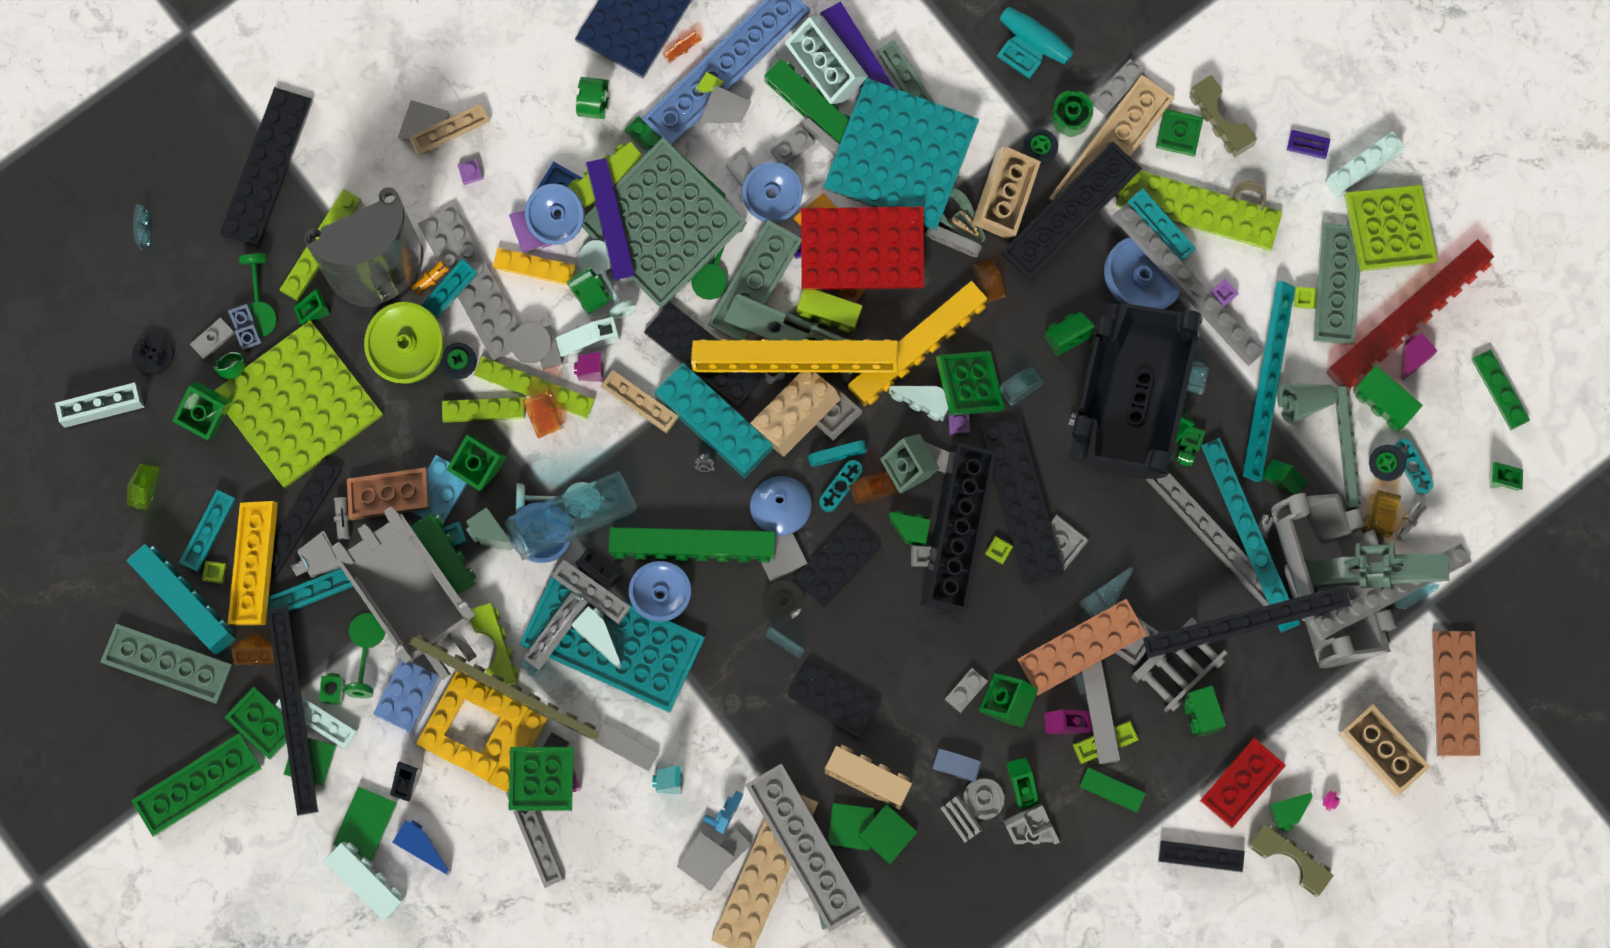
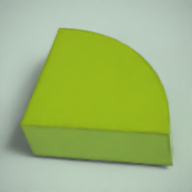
M706 72L696 91L701 93L711 92L713 86L722 87L724 81Z

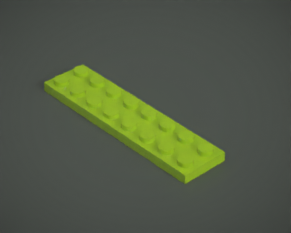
M1140 171L1119 193L1116 203L1118 207H1123L1128 203L1129 199L1143 188L1173 223L1269 251L1273 248L1283 213L1268 207H1264L1263 211H1261V205L1237 198L1232 200L1227 195L1144 171Z

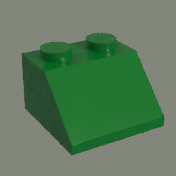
M1074 312L1070 313L1064 318L1065 321L1059 324L1055 322L1046 328L1047 331H1045L1044 337L1056 357L1092 337L1095 326L1082 312L1077 314Z
M466 435L446 470L475 489L482 491L498 474L508 456L477 436Z
M994 673L978 711L1007 724L1023 728L1038 689L1024 680Z

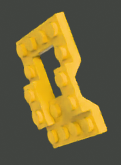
M456 671L416 745L508 793L510 747H534L548 719L494 689H490ZM465 700L500 718L481 754L446 737Z

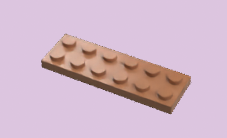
M1125 599L1017 660L1031 685L1038 689V696L1145 637L1147 634L1130 603Z
M1433 631L1432 649L1437 756H1480L1475 631Z

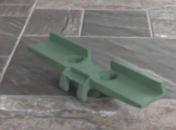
M735 294L724 319L727 323L770 341H781L783 339L790 341H801L804 339L810 341L813 339L817 341L824 339L831 341L845 340L842 337L818 328L819 323H811L794 316L788 310L782 313L739 294ZM788 321L809 330L810 333L807 334L784 323ZM771 323L779 324L780 330L776 333L769 330Z
M1390 541L1388 545L1361 546V543H1356V552L1353 557L1306 562V567L1313 588L1343 585L1378 588L1391 587L1392 584L1449 581L1450 557L1449 554H1395L1394 541ZM1389 553L1383 556L1382 562L1370 563L1367 562L1366 557L1362 556V554ZM1393 567H1403L1399 572L1392 570ZM1360 569V572L1357 574L1350 573V570Z

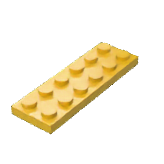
M277 502L240 503L228 625H266Z

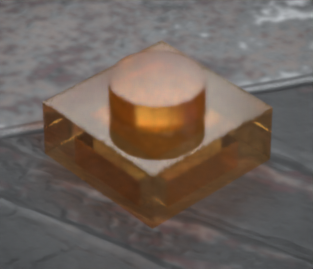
M839 289L837 294L845 300L856 303L865 293L866 289Z

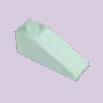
M588 606L572 623L573 629L620 669L621 663L605 622L602 619L604 615L598 609L594 608L592 610Z

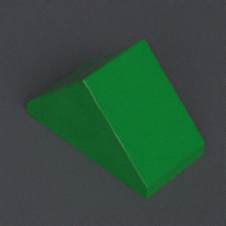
M315 289L293 307L300 325H304L309 320L313 322L330 315L319 289Z
M1273 459L1262 477L1291 496L1299 494L1307 482L1294 466Z

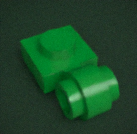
M1192 427L1181 438L1179 446L1185 447V449L1179 450L1176 461L1180 462L1179 464L1184 466L1193 465L1196 454H1193L1192 450L1199 452L1206 431Z

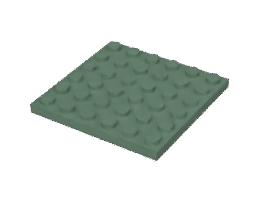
M664 137L613 187L634 271V277L631 278L661 309L747 224L742 216ZM595 206L584 217L582 228L594 240L604 242Z

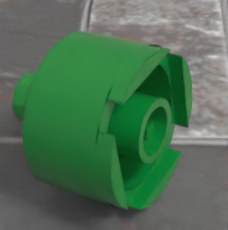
M580 77L578 84L580 90L576 97V115L585 118L605 119L606 109H609L610 98L606 97L610 89V80Z
M1065 91L1060 94L1055 100L1051 119L1054 127L1068 137H1074L1085 132L1090 126L1093 116L1092 101L1085 93L1080 91Z
M590 266L566 281L588 315L612 300L608 291L604 289V284Z

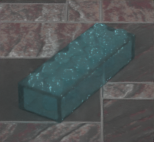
M618 471L508 517L505 526L523 561L632 515L637 509V505L621 472Z

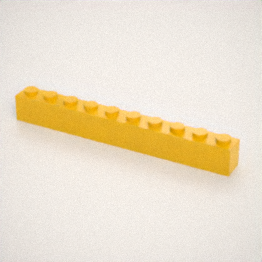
M746 339L693 340L691 363L693 372L898 373V341L889 339L883 341H872L869 339L863 341H851L848 339L842 341H831L828 339L822 341H810L807 339L801 341H790L787 339L781 341H770L767 339L760 341H749Z

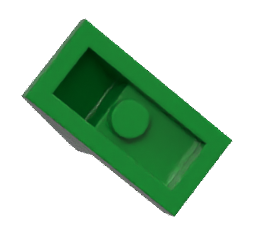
M1492 462L1490 468V488L1505 487L1516 491L1523 490V469Z

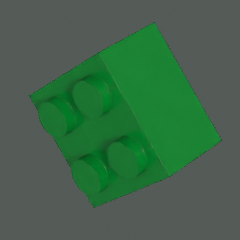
M197 381L189 385L172 421L208 441L217 435L233 401Z
M1213 685L1189 692L1184 698L1185 702H1182L1185 714L1190 716L1191 722H1189V727L1192 734H1196L1197 738L1219 732L1226 726Z

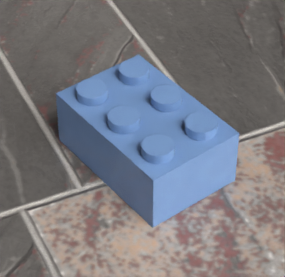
M400 660L373 714L377 718L414 735L442 679L440 676L414 663L408 662L404 664Z

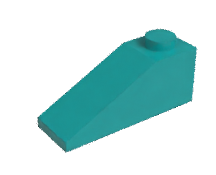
M681 766L658 769L657 775H653L652 787L656 788L657 793L682 794L683 772Z

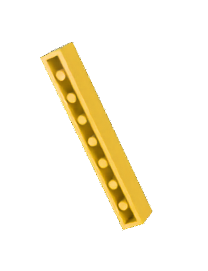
M970 281L898 342V373H861L848 384V389L864 407L868 403L872 405L879 399L878 395L882 391L887 392L890 386L895 385L894 381L899 377L903 379L910 372L909 369L914 364L916 366L920 365L925 360L924 356L929 352L934 353L941 346L939 343L944 339L949 340L956 334L955 330L958 327H965L971 321V316L975 313L978 315L983 312L987 307L988 298Z

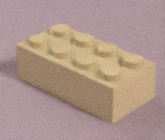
M1006 146L997 150L972 224L1005 239L1016 236L1041 161Z
M800 372L750 424L773 444V448L785 457L841 399L835 388L817 373Z
M1374 704L1368 707L1338 734L1395 797L1400 795L1431 767Z
M844 745L841 748L835 747L825 767V774L893 808L901 809L912 786V783L909 782L910 778L900 773L896 776L890 773V768L882 764L876 766L872 764L870 758L864 755L858 757L852 753V749Z

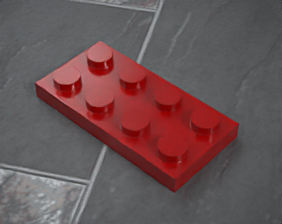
M1253 738L1202 797L1200 802L1232 829L1286 765L1258 740Z

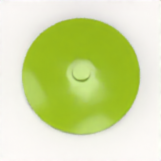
M397 302L381 309L370 321L364 339L366 357L373 370L384 379L400 384L415 383L429 376L440 363L445 347L444 332L436 316L427 308L411 302Z

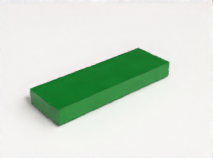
M1089 767L1079 786L1135 813L1138 812L1146 794Z

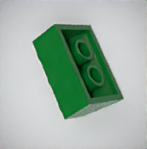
M1377 365L1373 367L1353 391L1358 401L1370 406L1371 411L1376 416L1384 418L1387 421L1386 424L1392 430H1398L1399 432L1423 406Z

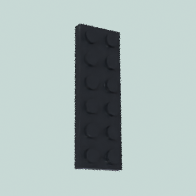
M671 302L665 306L644 331L647 337L681 364L684 363L692 371L693 340H718ZM694 372L700 379L737 408L743 404L764 379L760 372Z

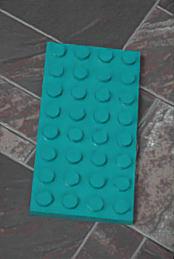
M552 577L519 643L520 646L529 650L572 592ZM622 600L631 609L619 625L606 615L602 618L621 663L620 669L584 639L572 626L549 656V659L671 713L705 637L670 621L656 622L648 620L638 614L632 604ZM589 603L584 608L585 610L589 606L592 610L594 609V607Z

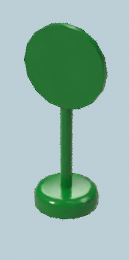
M725 246L717 253L714 263L706 264L691 280L694 292L702 299H717L727 288L726 274L718 266Z
M246 254L239 256V262L242 265H251L255 302L250 303L249 306L260 338L273 332L277 324L275 310L271 305L260 302L256 265L265 263L267 261V254Z
M372 613L358 615L349 627V636L352 642L358 647L363 648L358 683L347 684L344 691L346 695L354 698L366 699L373 697V688L363 683L367 650L379 645L384 639L386 632Z

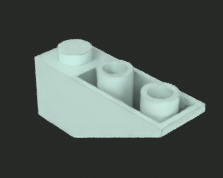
M613 317L591 322L555 337L560 357L620 342Z
M890 386L889 394H891L894 400L907 402L910 404V408L918 412L922 410L928 413L927 416L935 421H943L949 411L944 390L938 386Z

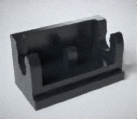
M588 548L575 562L577 568L608 591L611 590L623 575L591 548Z

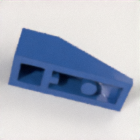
M405 820L392 843L449 876L451 872L427 834L421 830L423 826L414 820L411 823Z

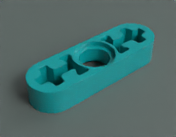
M1407 439L1399 440L1394 446L1397 448L1401 447L1400 444L1403 447L1407 446L1406 453L1408 457L1411 454L1413 455V457L1407 459L1404 471L1417 494H1428L1433 488L1432 478L1412 442ZM1416 462L1419 470L1411 472L1408 469V463ZM1421 472L1423 473V475L1420 476V479L1423 483H1428V485L1426 486V490L1423 487L1420 488L1418 486L1421 483L1418 477L1416 479L1413 478L1418 476Z
M861 440L808 455L810 466L815 467L861 455L868 450L865 441Z
M848 461L822 494L819 504L823 511L833 512L836 510L861 477L862 465L858 461ZM850 466L853 468L854 466H857L858 473H852V475L850 476V480L853 481L850 483L849 480L846 478L850 472V469L848 467ZM838 481H844L847 484V488L845 491L840 492L836 490L835 484ZM830 490H832L833 493L837 496H840V498L838 499L835 496L832 500V503L834 505H828L826 507L824 499L829 500L831 498L832 493L830 492Z

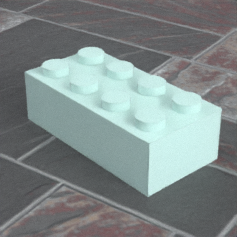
M809 16L785 42L786 46L830 104L844 103L868 77L823 16Z

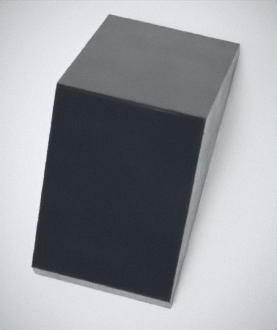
M399 761L390 795L410 802L422 772L418 768Z

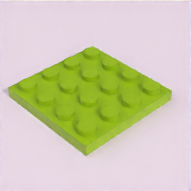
M1422 185L1354 191L1344 194L1360 272L1428 265L1438 262Z

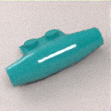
M1007 7L1001 15L1000 21L1016 36L1007 41L997 55V58L1029 80L1041 65L1043 55L1064 65L1072 57L1074 51L1057 34L1032 17L1011 7Z

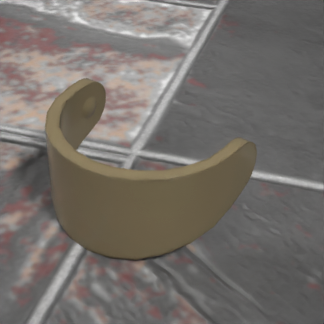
M1244 181L1235 186L1230 199L1233 200L1238 192L1244 190L1254 191L1263 198L1260 210L1263 211L1266 205V192L1259 183Z

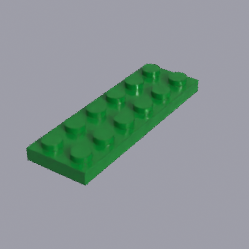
M239 733L136 797L131 802L151 835L155 837L262 770Z

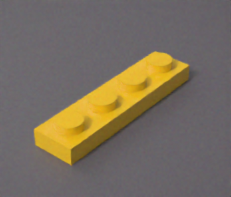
M497 248L493 263V269L567 286L566 281L575 275L577 268L576 265Z

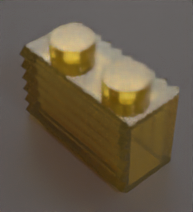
M1376 490L1374 495H1370L1368 500V506L1371 507L1370 513L1366 514L1364 518L1366 531L1375 530L1377 535L1386 538L1392 536L1401 499L1400 495Z

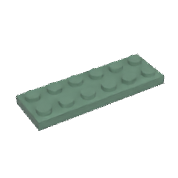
M767 220L707 325L734 340L746 339L750 332L724 321L735 294L766 305L801 246V237Z
M1322 223L1314 342L1344 345L1355 344L1360 269L1350 225Z
M115 624L100 661L102 664L217 705L233 667L232 664L119 624Z

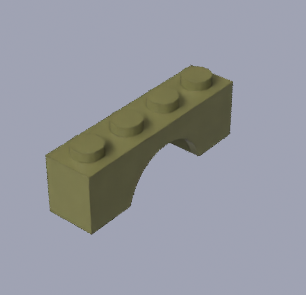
M1210 75L1191 88L1189 97L1191 102L1200 108L1204 120L1210 122L1216 137L1222 139L1225 150L1229 154L1232 153L1235 158L1253 147L1257 138L1246 123L1234 124L1221 116L1218 110V100L1223 90L1214 77Z
M1270 824L1269 826L1263 825L1247 847L1264 859L1275 854L1286 855L1293 859L1300 870L1299 885L1315 897L1320 896L1334 876L1330 873L1331 869L1323 863L1319 865L1313 860L1314 856L1306 850L1302 852L1296 848L1297 844L1290 838L1286 837L1284 839L1280 836V831Z

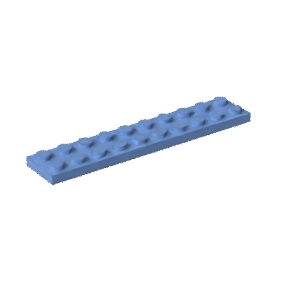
M764 0L651 109L642 120L661 138L664 137L673 146L699 121L702 110L708 102L711 92L701 93L696 91L705 73L708 72L724 81L721 88L730 91L810 13V8L801 0Z

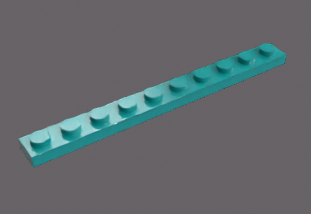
M1277 281L1244 465L1243 476L1254 482H1262L1296 288L1285 281Z
M1218 438L1201 445L1268 604L1290 600L1221 439ZM1297 620L1278 625L1282 633L1299 626L1300 623Z
M460 522L442 528L445 534L449 532L454 539L453 547L467 542ZM340 568L270 596L268 598V606L270 610L288 607L289 612H292L354 586Z

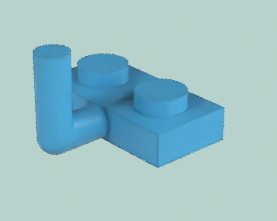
M736 790L732 798H727L723 806L725 811L721 809L716 819L706 814L703 822L716 828V831L723 834L737 811L744 794Z

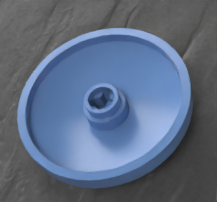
M1131 238L1119 242L1108 254L1104 266L1105 281L1110 292L1118 302L1166 310L1180 295L1181 292Z

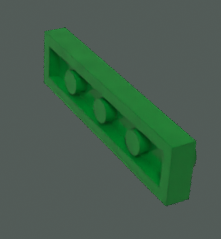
M1490 349L1473 357L1472 362L1510 431L1528 423L1530 419L1492 350Z

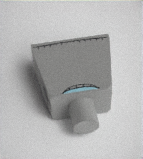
M325 531L318 534L297 551L301 561L291 565L296 576L308 571L310 577L315 579L341 568L335 560L336 556L331 548L333 545Z

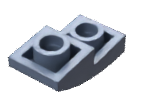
M249 303L230 309L228 312L236 329L235 334L242 350L262 343Z
M939 749L933 769L976 782L982 762Z

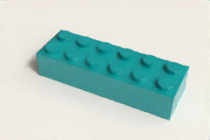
M684 363L655 391L656 398L663 405L678 415L679 419L744 479L773 450L772 443Z
M144 544L126 561L208 649L218 656L235 640L232 636L234 631L223 620L218 621L220 616L209 605L204 606L206 601L195 590L190 591L193 587L181 575L179 577L176 576L179 572L167 560L163 562L165 557L154 546L149 548Z

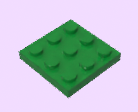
M991 351L944 354L936 357L950 416L997 412L1005 409Z
M510 747L508 810L573 811L574 747Z

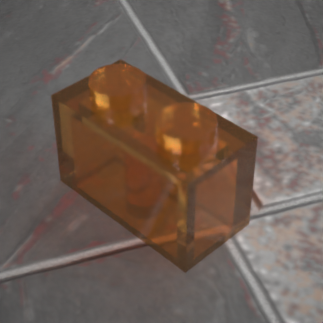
M548 390L522 401L538 439L564 428V418L560 412H557L555 407L557 404L556 399Z

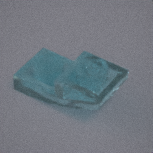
M136 204L133 216V234L136 245L140 250L144 251L146 245L148 246L151 240V234L147 227L144 226L148 222L149 213L143 205Z

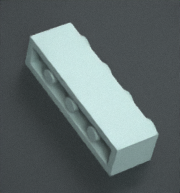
M1392 131L1330 175L1325 184L1336 198L1339 199L1399 156L1405 146Z
M131 383L56 402L55 406L59 423L66 428L144 408V402L140 387L136 383Z
M340 843L324 862L383 921L388 919L405 901L402 898L403 894L396 887L392 888L387 883L388 879L381 872L377 873L372 868L373 864L366 857L362 858L357 853L358 849L352 843Z

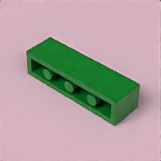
M431 513L412 524L411 528L455 592L459 595L475 585L474 579L477 577L471 567L467 569L463 562L466 559L460 550L456 552L452 545L455 541L449 532L445 534L442 529L444 523L440 516H434Z

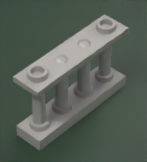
M1191 618L1182 627L1198 623L1193 618ZM1208 644L1198 646L1213 661L1205 669L1185 650L1175 652L1198 675L1190 684L1166 661L1165 655L1149 658L1131 678L1136 683L1141 679L1146 681L1168 703L1164 711L1167 713L1171 709L1174 712L1182 704L1180 699L1214 666L1218 669L1226 661L1224 657L1227 652L1224 650L1218 655ZM1155 665L1158 668L1161 667L1183 689L1176 698L1152 676L1150 670Z

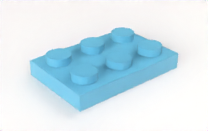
M435 455L428 468L430 509L413 511L411 513L421 518L433 513L434 516L439 515L445 524L468 483L447 471L446 469L450 462Z

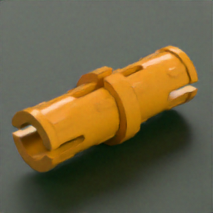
M440 260L430 271L426 270L423 273L424 276L411 285V289L414 291L421 286L415 292L420 296L430 285H435L437 279L449 271V267L446 265L440 270L445 264L444 261Z

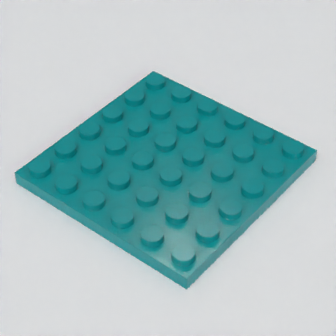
M866 78L823 189L871 207H923V226L937 231L979 119Z

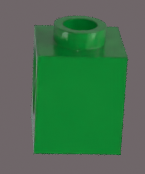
M327 673V676H321L319 701L322 704L343 705L345 680L340 677V674ZM330 684H337V690L334 693L327 692Z

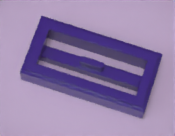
M1291 130L1287 151L1326 159L1331 139ZM1294 137L1324 143L1325 146L1313 144L1311 142L1294 139Z

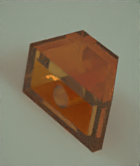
M888 472L864 476L849 485L856 505L869 503L898 492Z

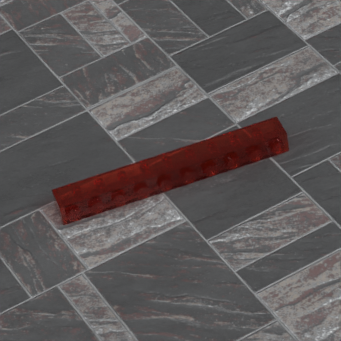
M1477 239L1335 362L1326 372L1327 375L1339 387L1346 386L1351 389L1359 382L1357 378L1361 374L1366 376L1373 369L1372 365L1376 361L1381 363L1388 357L1389 354L1387 352L1391 348L1396 350L1404 342L1402 339L1406 335L1411 337L1418 330L1417 326L1421 322L1426 324L1433 317L1431 313L1436 309L1441 311L1448 304L1446 300L1451 296L1456 298L1463 291L1462 286L1466 283L1468 285L1472 284L1478 278L1476 274L1480 271L1483 273L1493 265L1491 261L1495 256Z

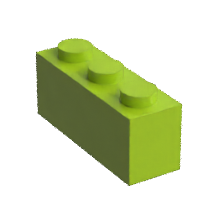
M803 290L797 306V314H799L800 318L808 321L811 319L817 320L819 324L830 327V325L838 327V330L843 333L855 332L862 313V305L818 290Z

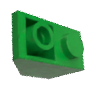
M895 510L894 513L890 512L889 521L905 544L926 546L930 519H927V516L920 514L908 516L906 512Z

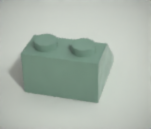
M920 434L904 437L880 459L899 493H903L927 480L940 469Z
M487 507L466 521L469 526L466 530L475 543L479 541L482 546L512 550L514 548L510 539Z

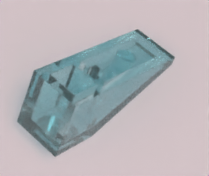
M1132 567L1080 601L1079 606L1089 619L1115 605L1133 572Z

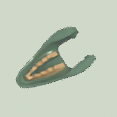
M953 188L950 196L959 204V209L948 219L943 214L941 222L957 234L978 244L985 241L983 229L972 224L975 212L970 201L963 192Z

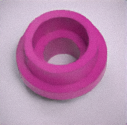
M1329 791L1322 804L1326 807V810L1330 811L1332 808H1337L1341 800L1338 797V792Z

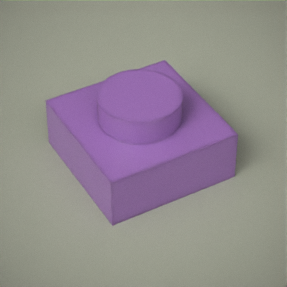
M477 159L458 164L463 185L483 180Z
M1226 279L1210 291L1223 307L1227 306L1239 295Z
M948 414L949 435L970 434L969 414L953 416Z

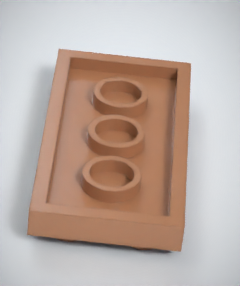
M427 468L347 479L348 515L350 520L385 516L384 511L390 506L398 514L430 509Z

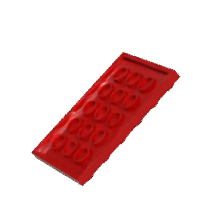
M923 207L801 208L802 290L924 288Z

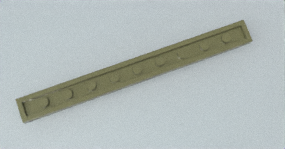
M421 635L411 637L408 645L569 729L591 740H597L600 733L595 731L596 726L588 722L584 724L578 722L577 716L569 712L566 715L559 712V707L548 702L545 705L540 702V697L532 693L529 696L522 693L521 687L513 683L510 686L503 683L504 679L496 674L490 676L484 673L486 669L477 664H474L472 667L466 663L467 659L456 654L453 657L447 654L448 649L438 644L436 647L428 644L430 640Z

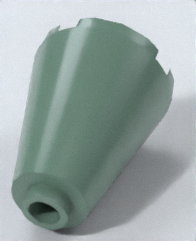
M1284 383L1282 384L1283 386L1278 388L1277 393L1278 406L1283 407L1284 411L1281 415L1289 424L1296 423L1333 405L1337 399L1336 389L1329 384Z

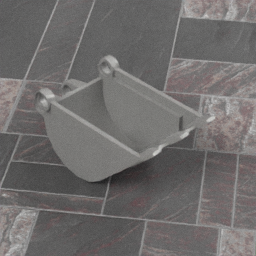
M392 506L384 511L389 523L374 533L366 524L357 529L363 540L347 551L340 542L331 547L336 556L335 560L395 645V651L404 664L409 661L412 662L423 654V652L408 645L411 637H418V635L429 639L428 644L435 646L450 635L468 662L477 657L459 631L475 615L466 602H462L403 515H399ZM424 653L442 680L451 675L444 663Z

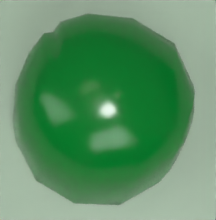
M230 352L220 360H216V367L214 366L213 368L223 379L233 380L243 373L246 362L242 354Z

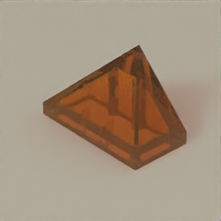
M256 633L231 647L234 665L275 664L272 644Z

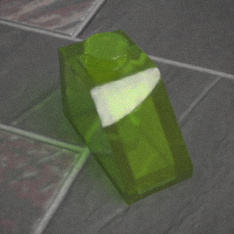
M139 464L127 485V506L137 509H148L154 497L160 467Z

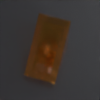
M992 259L972 266L982 293L988 298L987 303L1006 296L1000 271Z

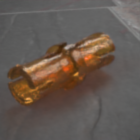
M694 30L684 39L677 40L674 46L662 53L664 58L668 59V63H671L683 53H688L691 47L702 41L700 35H697L698 33Z

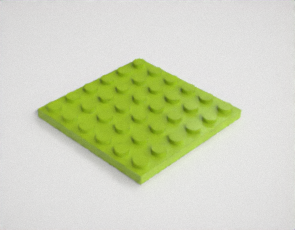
M311 320L248 365L238 378L228 380L214 390L233 401L227 412L228 416L284 489L383 416L382 412Z

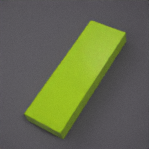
M1131 721L1114 727L1118 749L1139 740ZM1094 736L1072 745L1080 764L1098 758Z

